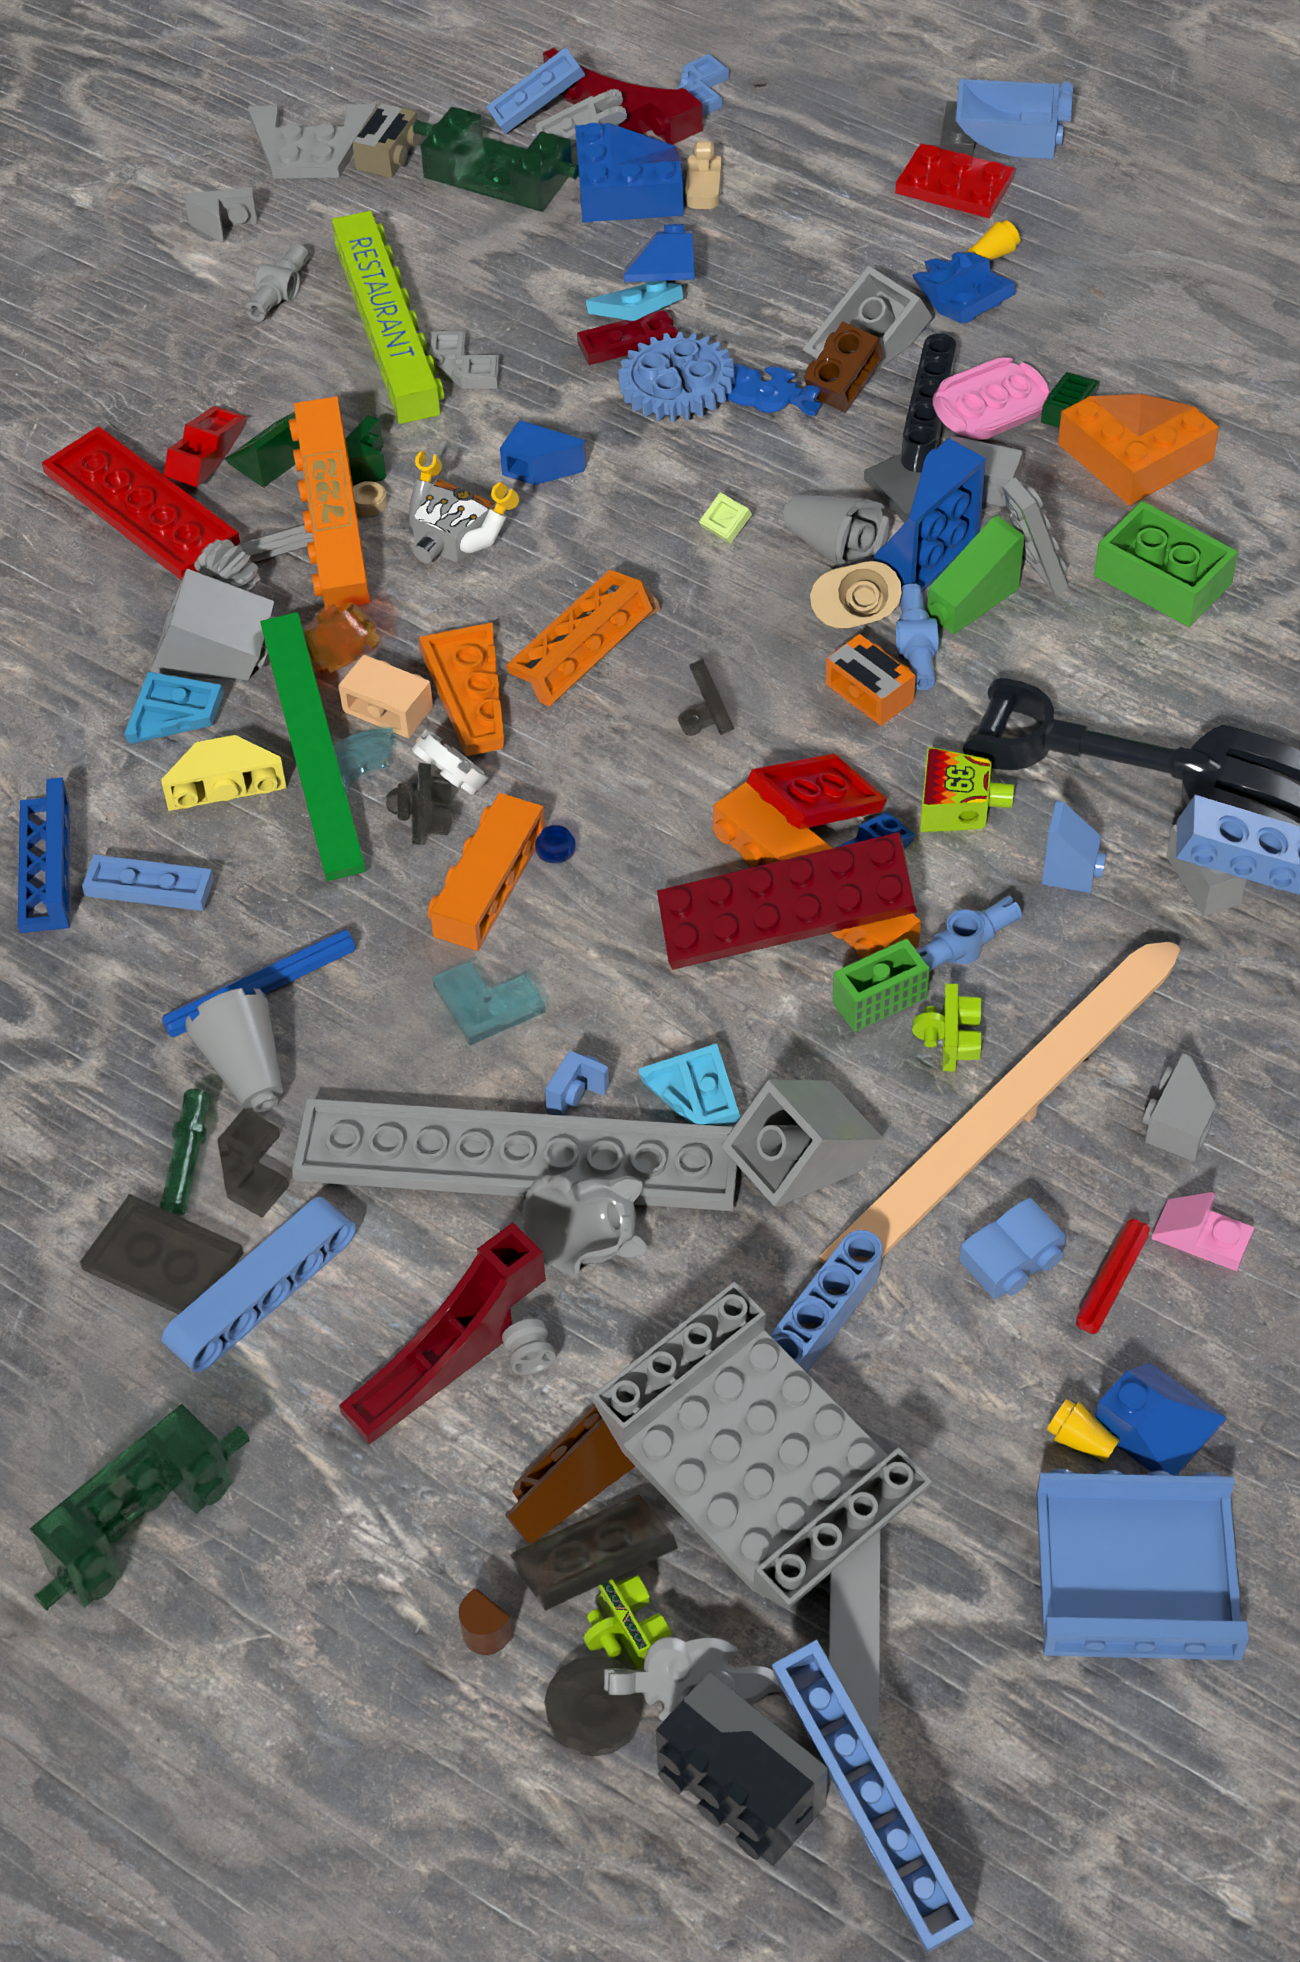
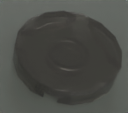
M598 1655L577 1658L560 1668L549 1682L544 1700L548 1727L556 1740L567 1749L570 1747L573 1750L580 1751L582 1755L592 1757L611 1754L627 1745L636 1734V1729L639 1727L640 1722H642L644 1713L642 1692L627 1695H609L608 1690H604V1669H629L619 1661Z

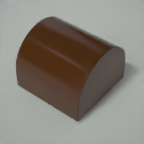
M473 1588L464 1597L459 1606V1620L463 1640L471 1651L481 1655H491L502 1650L513 1639L510 1615L481 1591Z

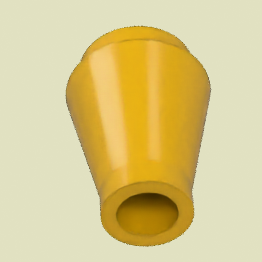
M1007 220L995 222L967 252L975 253L992 261L1014 252L1016 246L1020 244V235L1011 222Z
M1067 1398L1046 1429L1056 1436L1053 1441L1096 1457L1104 1463L1120 1441L1080 1401L1074 1404Z

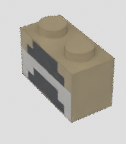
M380 103L352 142L356 169L392 178L399 167L405 164L407 156L414 146H417L421 140L422 130L418 126L417 111Z

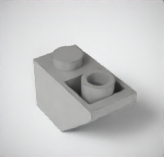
M1182 1053L1175 1068L1170 1066L1166 1068L1159 1085V1091L1163 1093L1159 1101L1153 1098L1150 1100L1142 1123L1148 1125L1145 1143L1195 1162L1211 1129L1216 1103L1192 1057Z

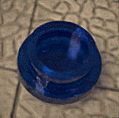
M550 825L540 832L535 841V850L538 857L545 862L562 863L574 855L576 842L574 836L564 826Z

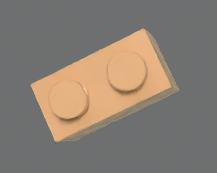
M364 654L338 685L343 712L408 739L433 709L430 681L418 674H411L390 665L386 661L376 660Z

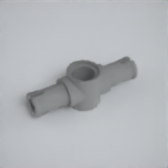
M293 244L282 259L276 260L273 265L266 263L260 265L255 278L256 294L246 304L248 317L255 321H262L272 306L278 305L281 300L293 301L295 299L300 284L298 272L308 261V257H306L308 252L305 247Z

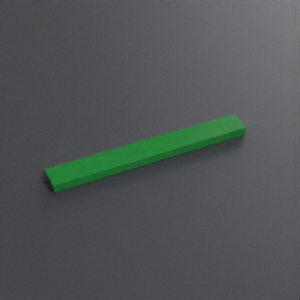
M295 612L262 620L260 623L326 882L366 872L299 614Z

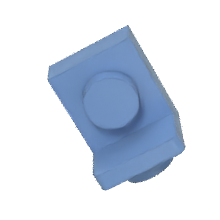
M569 1050L545 1089L547 1113L564 1116L571 1105L577 1106L585 1089L604 1096L609 1089L608 1067L593 1056H583Z

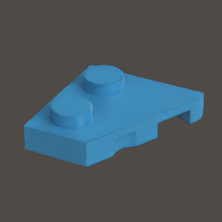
M148 672L124 733L127 742L137 743L213 726L224 696L222 685Z

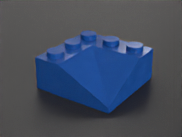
M610 123L575 125L582 222L684 216L683 180L676 146Z
M950 438L937 449H932L927 454L908 520L885 546H882L877 551L873 561L886 564L895 571L901 582V587L906 584H918L923 592L979 533L986 458Z

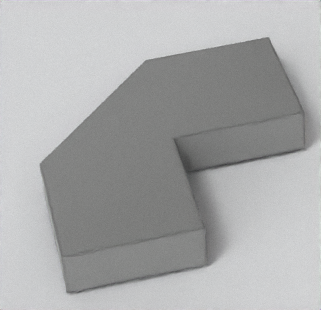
M466 331L430 332L428 355L432 356L434 367L438 372L462 389H498L499 355H465Z

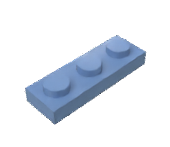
M565 47L487 105L486 108L504 134H506L585 76V74Z
M93 855L82 888L84 895L87 897L203 911L214 877L212 869Z

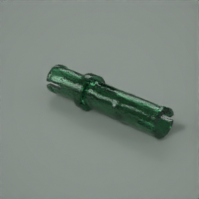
M188 1089L186 1093L184 1092L180 1118L172 1129V1137L175 1141L162 1200L159 1204L160 1210L168 1215L182 1216L185 1215V1212H188V1202L200 1146L205 1143L208 1134L205 1122L212 1098L204 1090Z

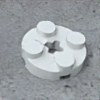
M425 729L415 741L416 744L411 750L428 764L433 763L441 769L440 774L456 787H462L471 795L479 791L489 777L484 775V772L461 752L446 744L442 745L440 743L442 738Z

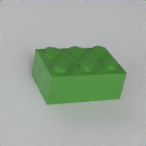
M1141 501L1098 543L1094 576L1190 628L1232 585L1238 551Z

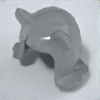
M544 1175L532 1183L531 1189H528L526 1199L523 1201L522 1218L525 1220L523 1224L524 1230L528 1233V1237L543 1251V1258L547 1265L556 1268L570 1279L580 1277V1264L602 1263L615 1255L630 1258L640 1256L647 1252V1246L644 1240L635 1234L636 1212L633 1202L641 1193L643 1188L642 1182L633 1176H623L613 1180L590 1177L572 1183L567 1176L554 1175L551 1177Z

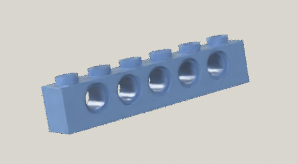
M1194 795L1177 819V859L1300 895V826Z
M817 1639L772 1664L777 1681L822 1763L828 1768L830 1778L925 1952L928 1954L972 1929L974 1925L973 1920Z

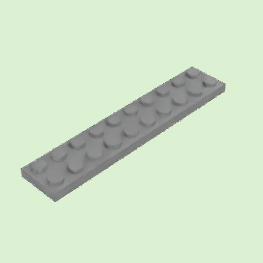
M307 1099L292 1174L294 1181L518 1197H526L528 1189H531L532 1183L544 1175L551 1177L554 1175L567 1176L572 1183L590 1177L613 1180L623 1176H633L640 1179L643 1186L638 1198L633 1202L634 1205L733 1211L738 1165L721 1147L734 1127Z

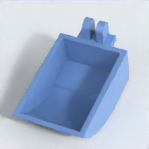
M959 79L956 122L974 141L994 152L1012 157L1054 159L1055 145H1062L1063 121H1071L1073 85L1070 82H1063L1059 88V84Z

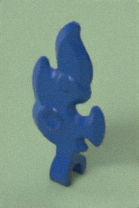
M733 363L735 384H732V393L725 394V396L735 404L755 407L757 410L765 413L778 412L788 404H793L803 413L810 416H815L822 407V403L815 401L820 394V389L813 385H807L801 389L798 388L797 382L789 383V380L795 378V373L791 370L779 366H768L765 368V372L772 378L770 381L764 382L761 380V373L757 369Z

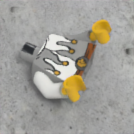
M420 451L415 458V463L421 471L420 480L415 479L409 510V525L414 533L416 546L413 548V552L416 558L426 564L430 563L437 555L453 562H461L471 553L492 546L507 517L504 515L505 511L515 508L519 503L517 492L511 488L504 498L508 489L503 482L495 484L491 491L492 499L496 502L494 503L438 478L434 483H431V478L440 473L442 463L434 454L432 464L424 467L427 461V454L424 451Z

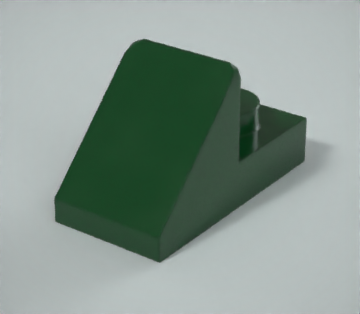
M367 415L345 438L353 485L365 481H381L386 478L384 456L381 452L384 440L382 438L380 420Z

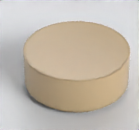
M365 481L353 487L358 515L369 517L384 511L387 506L386 490L381 484Z

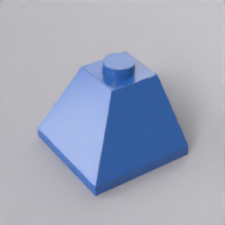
M685 224L664 225V231H657L625 266L624 282L694 280L692 230H685Z
M1151 1362L1127 1370L1098 1401L1095 1415L1114 1436L1120 1439L1116 1445L1118 1448L1149 1471H1164L1172 1476H1177L1226 1420L1223 1414Z

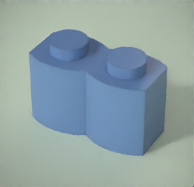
M1028 1198L1013 1206L996 1222L988 1224L969 1237L961 1245L959 1262L993 1299H997L1006 1293L1012 1296L1027 1284L1029 1275L1041 1269L1048 1271L1061 1261L1064 1256L1066 1235L1031 1198Z

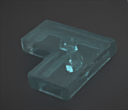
M470 961L432 977L434 988L470 1046L546 1013L544 1001L526 974L490 990L487 989Z

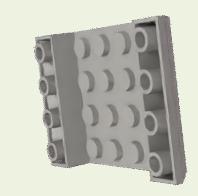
M734 1281L591 1396V1400L626 1457L752 1591L789 1609L926 1491L933 1481L899 1447L888 1456L764 1330L766 1313Z

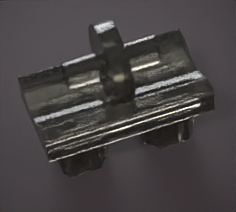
M419 763L418 780L412 783L411 788H409L408 783L402 782L397 785V788L391 790L386 795L387 809L391 813L398 815L399 820H408L411 815L412 844L424 845L427 834L448 835L452 824V810L432 807V804L448 805L451 795V783L445 778L431 776V764Z

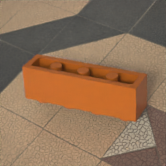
M499 792L491 807H485L480 818L479 828L474 836L470 835L465 841L461 859L457 865H452L448 870L445 886L440 895H435L430 901L427 915L431 919L433 937L479 951L546 832L544 807L542 805Z

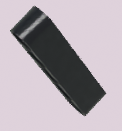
M946 334L930 335L923 344L902 439L901 464L908 471L922 472L927 454L932 449H937L943 422L935 412L933 396L941 382L953 376L956 341Z

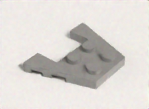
M346 104L344 126L320 124L318 126L299 127L298 125L290 124L278 127L280 117L278 105L248 107L251 124L255 128L256 137L260 141L273 179L339 178L354 155L353 140L376 110V104Z

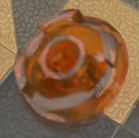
M348 602L338 607L335 604L324 607L314 614L316 619L304 628L311 663L316 664L321 674L327 670L331 673L357 660L356 656L365 650L363 646L368 644L370 649H374L382 641L375 629L378 624L353 602Z

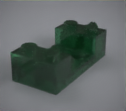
M452 106L437 123L430 124L417 119L413 124L414 134L426 136L420 148L423 176L429 180L543 212L569 177L575 180L579 177L578 165L572 164L570 139L540 131L527 149L483 137L481 114Z
M183 1404L174 1409L30 1528L45 1565L54 1577L52 1581L34 1594L37 1602L48 1611L53 1604L69 1592L85 1608L92 1601L100 1600L108 1595L114 1588L116 1581L122 1577L108 1543H114L121 1539L134 1521L145 1512H151L158 1508L170 1491H173L195 1514L206 1505H213L218 1502L232 1484L227 1468L229 1457L250 1441L247 1433L239 1425H236L231 1432L219 1441Z

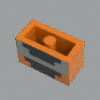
M861 634L855 636L826 658L825 684L880 726L914 702L916 675L906 665L894 660L879 645L871 643Z

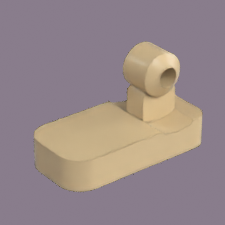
M697 141L694 145V155L688 157L685 202L688 207L693 209H713L719 205L721 157L714 155V145L711 141Z

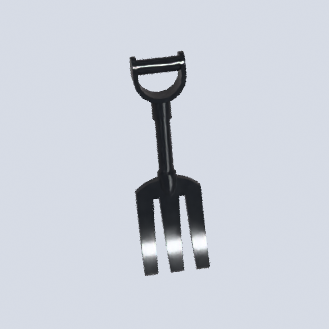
M999 678L991 682L987 694L990 702L976 734L966 738L963 746L964 754L988 759L991 762V768L1001 770H1018L1031 767L1044 759L1049 751H1054L1076 757L1084 754L1165 772L1172 775L1175 779L1182 780V793L1186 805L1190 803L1194 795L1300 826L1298 822L1252 801L1264 803L1300 819V785L1264 769L1267 768L1300 781V750L1260 734L1227 725H1220L1207 732L1191 749L1181 746L1175 749L1088 730V727L1085 725L1054 719V708L1051 700L1038 687L1022 681ZM1012 711L1032 717L1041 725L1036 731L1024 737L1015 739L1001 738Z

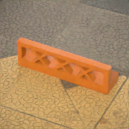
M609 569L506 664L509 674L530 682L538 701L550 707L653 610L642 582ZM612 585L619 586L615 592L603 595ZM594 610L589 616L577 619L583 612ZM568 634L563 640L551 643L557 636ZM542 658L532 669L526 667L530 661Z

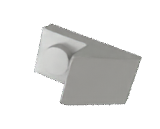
M252 187L184 194L190 226L219 242L224 243V226L257 223Z

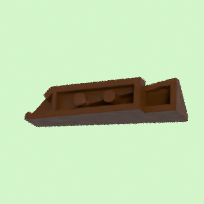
M594 1404L514 1484L512 1492L518 1502L506 1512L505 1516L526 1542L534 1543L635 1467L620 1449Z

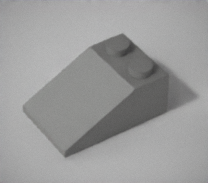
M868 265L804 346L803 351L816 360L824 349L827 337L832 332H835L843 321L879 337L884 358L875 371H877L908 348L929 323L932 316L920 297ZM855 350L848 351L846 354L852 353Z

